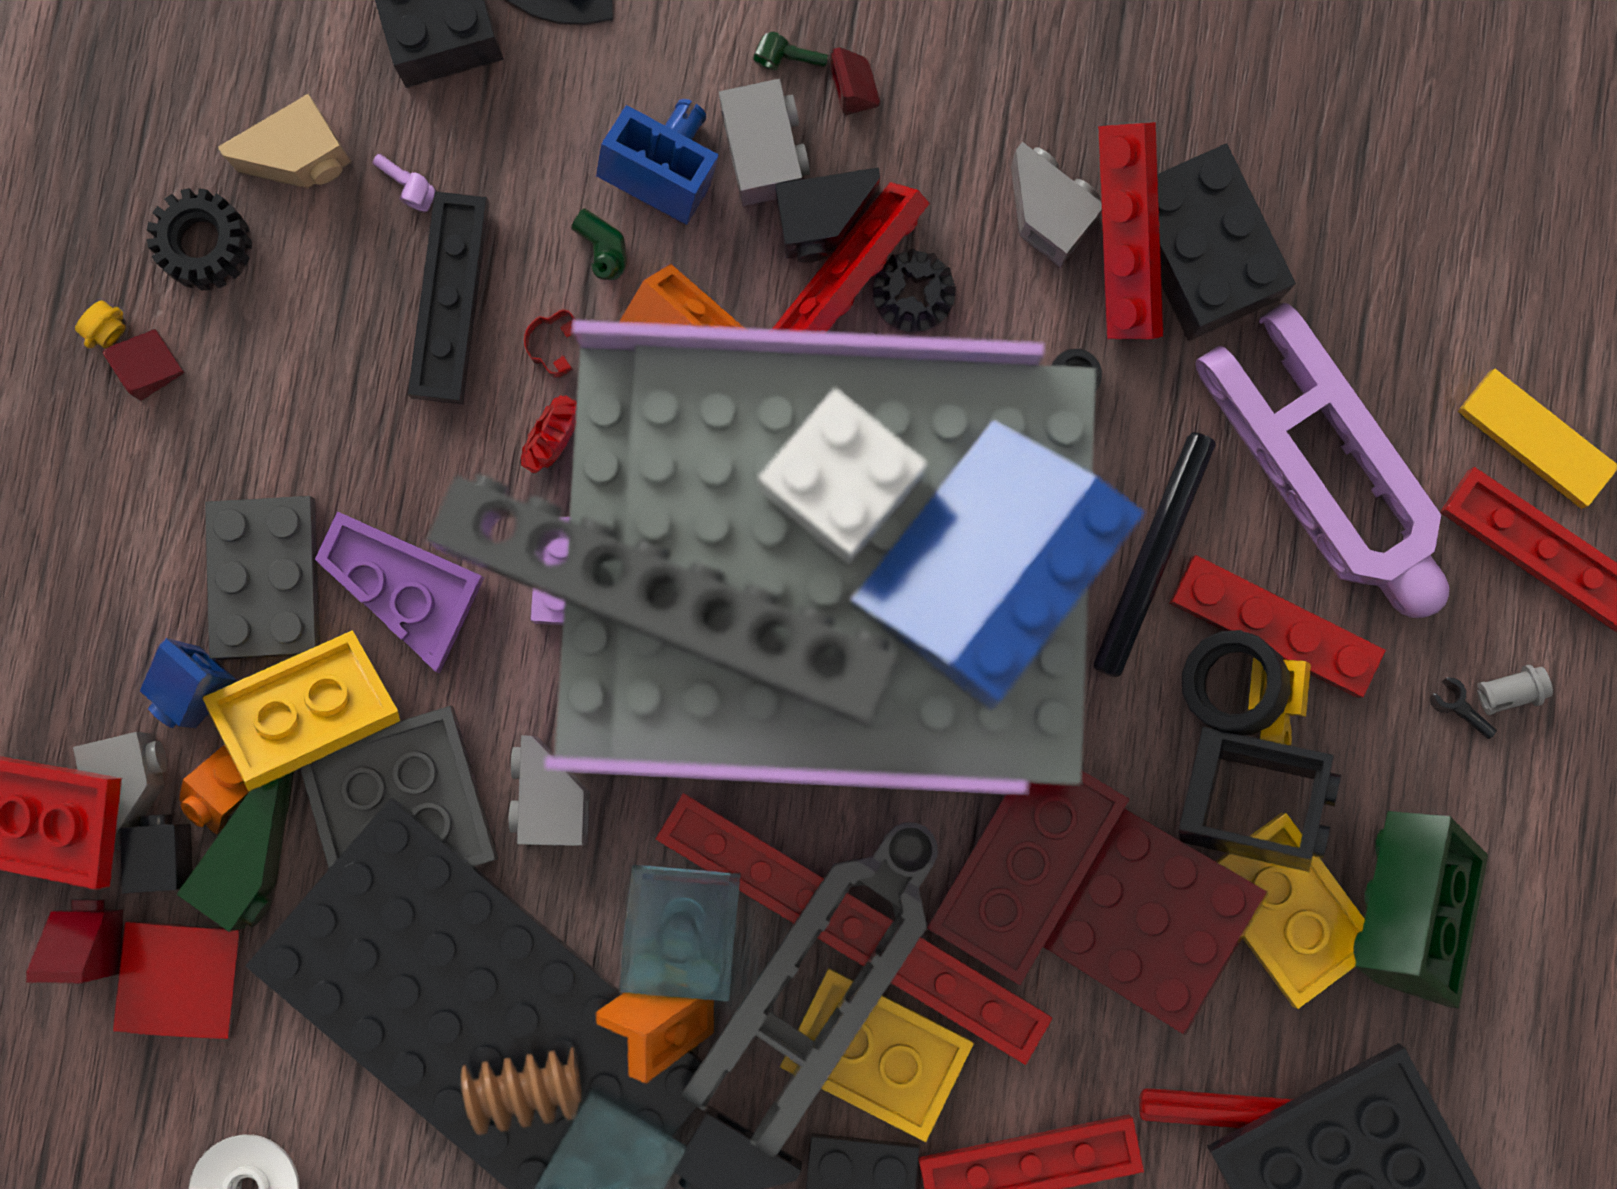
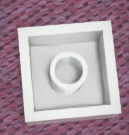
M834 388L758 477L759 493L850 566L924 478L927 462Z

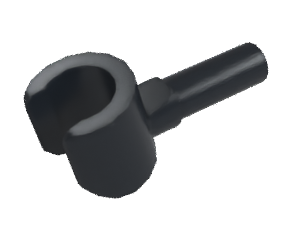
M1445 678L1442 682L1454 692L1455 702L1446 703L1436 693H1432L1430 695V702L1433 708L1442 713L1455 712L1487 739L1492 738L1497 729L1473 710L1472 706L1465 701L1467 691L1464 684L1456 678Z

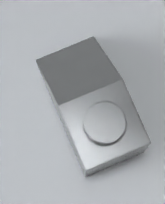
M133 732L73 747L77 770L122 778L114 851L121 850L120 828L138 827L139 816L146 815L165 785L162 772L167 770V757L163 745L160 741H155L153 733Z

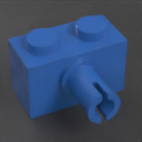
M681 99L677 102L675 110L666 124L663 125L626 105L601 143L596 177L687 225L711 186L719 154L692 140L700 126L707 119L705 111L696 103L688 116L686 111L692 101Z

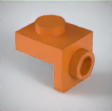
M225 744L183 779L179 795L180 806L186 817L199 827L206 825L215 834H218L225 827L228 816L240 806L249 793Z

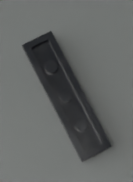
M435 191L407 394L411 399L463 404L490 205L487 197Z

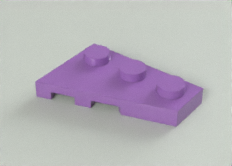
M340 512L336 513L315 558L323 568L361 603L366 605L394 634L408 644L437 673L441 672L484 580V577Z

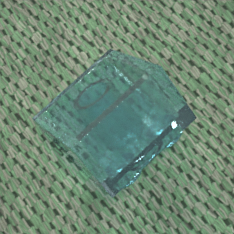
M633 865L622 942L620 992L729 1001L734 971L741 874Z

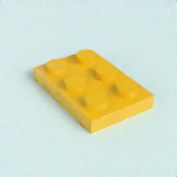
M353 630L202 697L205 707L249 792L400 722L395 704Z
M1280 813L1249 837L1300 848L1302 833L1287 813ZM1229 853L1216 860L1217 863L1268 892L1266 899L1243 936V940L1292 1007L1299 1009L1355 967L1354 942L1357 934L1363 930L1365 919L1319 857H1312L1309 872Z
M828 967L797 1030L814 1041L854 980ZM882 995L821 1089L926 1142L974 1042ZM784 1056L780 1064V1068L790 1073H793L798 1066L796 1062L787 1056Z

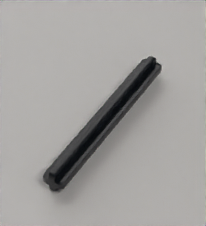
M1192 432L1184 443L1096 656L1094 668L1105 675L1119 677L1124 670L1215 449V441L1204 434Z

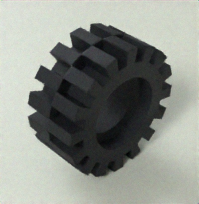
M190 188L180 190L183 197L180 200L172 194L165 198V201L170 206L164 211L157 205L152 213L159 220L157 224L148 221L147 231L153 235L152 239H146L147 245L155 253L152 258L156 264L173 279L191 289L195 285L200 290H210L209 284L211 283L221 288L227 285L224 277L227 275L236 279L241 274L236 269L238 263L240 262L247 266L250 259L244 252L245 248L252 249V240L246 235L250 230L247 223L241 218L242 216L222 196L217 193L213 196L207 189L199 188L198 195ZM197 222L213 224L218 232V242L213 251L200 258L187 256L181 244L185 231Z

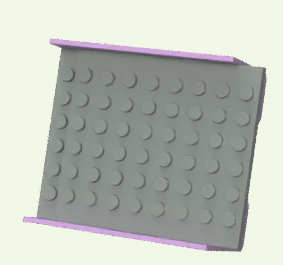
M573 320L572 332L581 349L570 517L560 518L580 526L584 517L596 520L617 531L614 540L634 548L638 539L655 544L671 553L668 559L669 562L688 570L693 561L707 565L725 575L723 580L725 585L744 592L747 584L766 589L780 597L777 606L796 614L800 613L802 606L820 611L835 619L833 629L853 637L857 629H863L879 635L891 642L888 651L897 654L898 663L870 728L533 589L531 621L535 624L563 625L555 757H545V769L591 774L988 794L1027 793V782L1081 784L1088 587L992 710L988 709L850 601L993 420L1092 473L1096 368L1038 365L1044 355V343ZM834 388L927 462L924 478L850 566L760 494L758 477ZM560 538L550 542L544 551L545 564L556 565L563 562L570 553V541ZM611 560L603 564L597 574L598 585L601 587L617 585L625 574L624 562ZM673 582L659 584L651 594L652 607L658 610H666L673 607L680 597L679 585ZM727 604L713 606L705 616L706 629L715 633L724 632L729 629L735 621V609ZM780 626L766 629L759 639L760 650L767 655L783 653L791 643L790 631ZM825 649L815 658L814 671L823 678H835L844 672L848 659L838 649Z

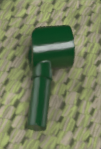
M769 32L762 36L753 56V61L756 64L769 70H777L783 57L792 61H800L821 67H826L828 54L798 48L795 45L789 44L785 37L776 32Z

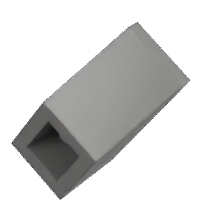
M1022 142L1016 149L1011 164L1019 235L1061 267L1098 221L1102 213V203L1099 201L1100 196L1087 182L1081 179L1073 181L1058 169L1057 161L1048 152L1038 147L1031 149Z
M521 735V747H513L511 753L512 779H519V800H511L510 833H517V844L588 845L590 791L572 772L545 769V757H555V754L539 737Z

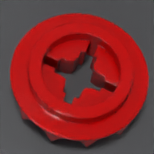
M560 395L554 398L549 406L545 407L522 447V467L535 474L543 467L549 468L557 460L576 427V400L567 395Z

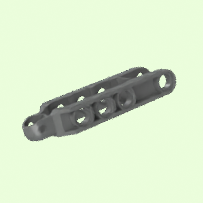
M904 822L896 825L886 834L872 856L833 864L681 1094L682 1097L704 1111L727 1073L732 1071L755 1035L796 1062L798 1066L763 1117L749 1142L771 1158H774L785 1144L927 928L919 887L934 866L938 853L934 835L925 826L916 822ZM866 885L892 903L895 919L813 1041L770 1012V1009L788 981L799 970L802 960L820 933L824 932L832 915L850 888Z

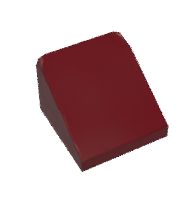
M844 48L833 49L830 71L842 113L850 115L878 107L880 99L869 61L864 56Z
M156 329L112 345L102 351L127 392L140 401L185 373Z

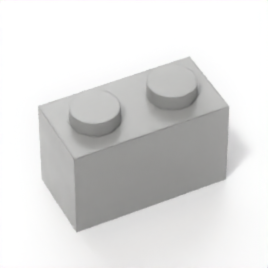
M780 78L719 91L721 113L742 206L776 199L775 184L802 180V176L810 174L804 143L795 145L791 127L799 126L793 94L783 95Z

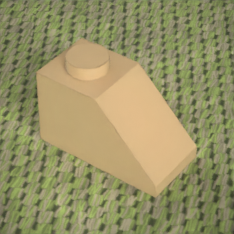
M309 94L218 146L222 155L237 172L309 188L314 184H326L334 180L341 174L342 167L351 163L350 158Z

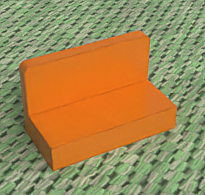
M669 264L642 282L619 323L745 329L672 264Z
M662 967L596 1011V1024L628 1038V1075L646 1084L714 1033V987L669 968Z

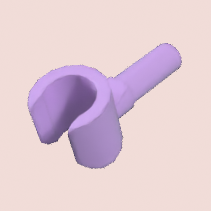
M382 154L376 155L373 159V164L399 184L405 186L399 198L400 201L413 209L427 212L434 199V187L422 175L413 172L410 174L399 168Z

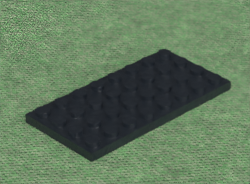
M394 798L388 800L245 965L260 980L507 1189H629L697 1107L682 1097L681 1094L702 1060L692 1051H689L646 1084L628 1075V1038L596 1024V1011L623 993ZM572 1047L575 1048L582 1102L579 1103L576 1119L567 1120L560 1106H557L554 1122L545 1124L536 1109L531 1127L523 1128L515 1113H513L509 1130L500 1131L491 1117L487 1134L477 1135L464 1106L461 1083L463 1065L467 1066L473 1080L479 1079L482 1062L488 1061L495 1076H500L504 1058H510L517 1072H523L526 1055L532 1054L539 1068L542 1069L545 1068L549 1051L554 1050L561 1064L567 1065L570 1049Z

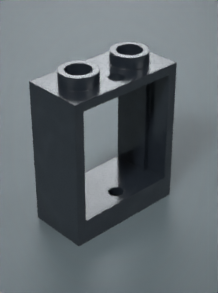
M1203 727L1179 826L1180 841L1186 844L1309 872L1313 856L1324 859L1330 826L1320 824L1324 804L1335 807L1341 774L1331 772L1334 755ZM1221 759L1314 779L1300 848L1206 827Z

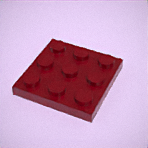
M1124 809L1043 947L1186 1035L1262 906L1268 892Z

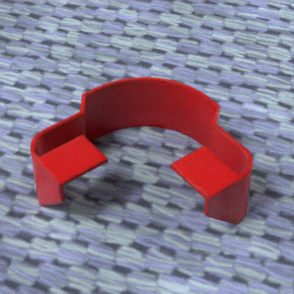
M565 309L559 310L549 318L537 317L529 324L524 335L525 349L532 361L543 364L554 378L562 377L573 368L566 358L561 356L553 362L558 372H551L541 358L531 357L528 341L532 331L542 322L552 324L563 316H570L572 318L560 327L567 338L573 334V320L575 318L570 311Z

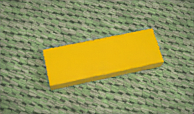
M1495 368L1488 372L1457 411L1581 509L1591 504L1617 471V464Z

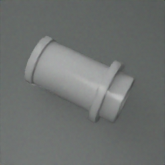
M1530 664L1523 666L1520 673L1477 684L1479 701L1483 710L1489 716L1494 715L1496 712L1531 702L1534 706H1540L1544 704L1545 698L1552 697L1553 695L1552 683L1547 671L1542 666L1534 668Z

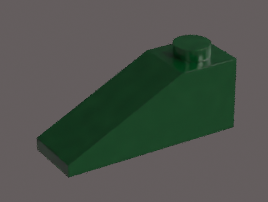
M294 771L247 794L177 893L180 898L229 932L245 929L247 925L254 927L271 906L272 900L267 898V896L276 885Z

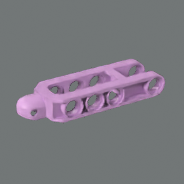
M1282 303L1260 317L1259 320L1260 324H1265L1269 336L1285 359L1281 361L1303 392L1302 396L1275 414L1239 362L1225 347L1217 346L1197 359L1195 362L1196 369L1205 387L1339 579L1379 586L1392 606L1403 615L1412 618H1425L1438 613L1446 605L1449 597L1447 579L1430 555L1435 552L1441 514L1301 315L1291 305ZM1322 410L1345 443L1341 446L1346 455L1352 453L1375 487L1371 491L1376 498L1379 496L1383 497L1405 529L1401 532L1404 536L1403 540L1384 553L1369 550L1287 432L1315 412Z

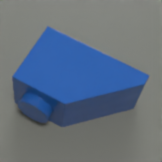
M166 638L157 649L140 692L152 702L148 710L166 726L174 728L178 725L180 727L196 728L209 714L202 697L238 682V680L216 660L209 659V654L200 646Z

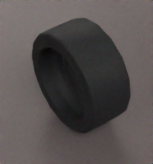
M1241 630L1220 631L1203 639L1188 655L1182 671V694L1190 711L1204 724L1213 729L1239 735H1253L1270 727L1284 712L1291 693L1290 672L1282 656L1259 636ZM1243 652L1254 656L1262 664L1267 674V688L1263 699L1255 708L1243 714H1228L1219 711L1210 702L1206 693L1205 681L1210 668L1220 657L1229 653Z

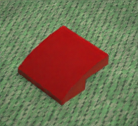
M125 921L113 1031L159 1036L228 1039L240 930L229 932L221 927Z

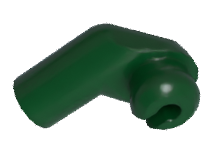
M583 208L575 217L571 230L593 244L594 263H591V268L594 275L601 280L618 279L625 271L627 265L624 236L609 223L588 209Z

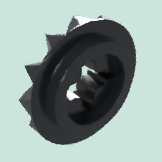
M914 248L897 255L892 254L884 267L876 274L873 284V300L881 317L891 326L907 332H922L940 324L951 311L956 292L950 267L945 266L934 253L919 252ZM903 273L908 278L911 277L915 283L923 280L926 282L931 279L923 291L926 308L914 296L906 299L903 297L896 301V299L900 298V294L904 292L906 287Z

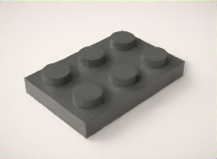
M311 496L205 502L209 659L226 660L296 656L320 645L317 561L315 560L317 556L315 498Z

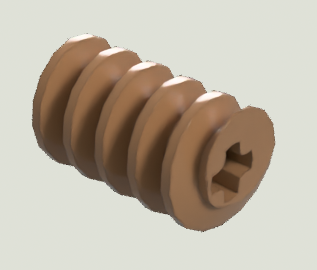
M574 1047L570 1049L567 1065L561 1064L553 1050L548 1052L545 1068L542 1069L539 1068L532 1054L526 1055L523 1072H517L511 1059L504 1058L500 1076H495L488 1061L482 1062L479 1079L473 1080L467 1066H462L461 1083L464 1106L477 1135L487 1134L491 1117L500 1131L509 1130L513 1113H515L523 1128L531 1127L536 1109L545 1124L554 1122L557 1106H560L567 1120L576 1119L579 1103L582 1102L579 1065Z

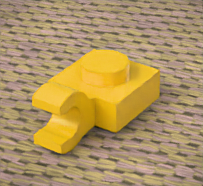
M1253 658L1248 711L1255 708L1263 699L1267 688V674L1262 664L1256 658ZM1284 660L1290 672L1291 693L1284 712L1270 727L1261 730L1260 739L1291 746L1292 729L1290 716L1306 717L1311 664L1306 661Z

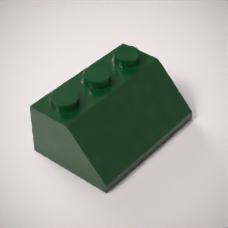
M1388 811L1384 829L1379 831L1376 838L1375 849L1378 859L1374 878L1368 882L1365 890L1367 911L1363 930L1357 934L1354 942L1355 967L1377 984L1446 1007L1459 1009L1488 854L1451 816Z

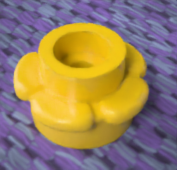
M104 300L98 301L80 317L75 331L85 339L84 346L91 349L96 345H100L106 349L113 345L123 334L125 325L121 321L124 313L119 307L112 308Z

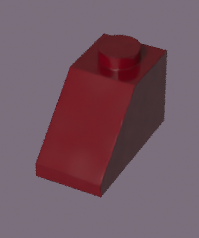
M71 899V909L51 911L27 968L26 983H86L118 975L122 950L124 909H105V899Z

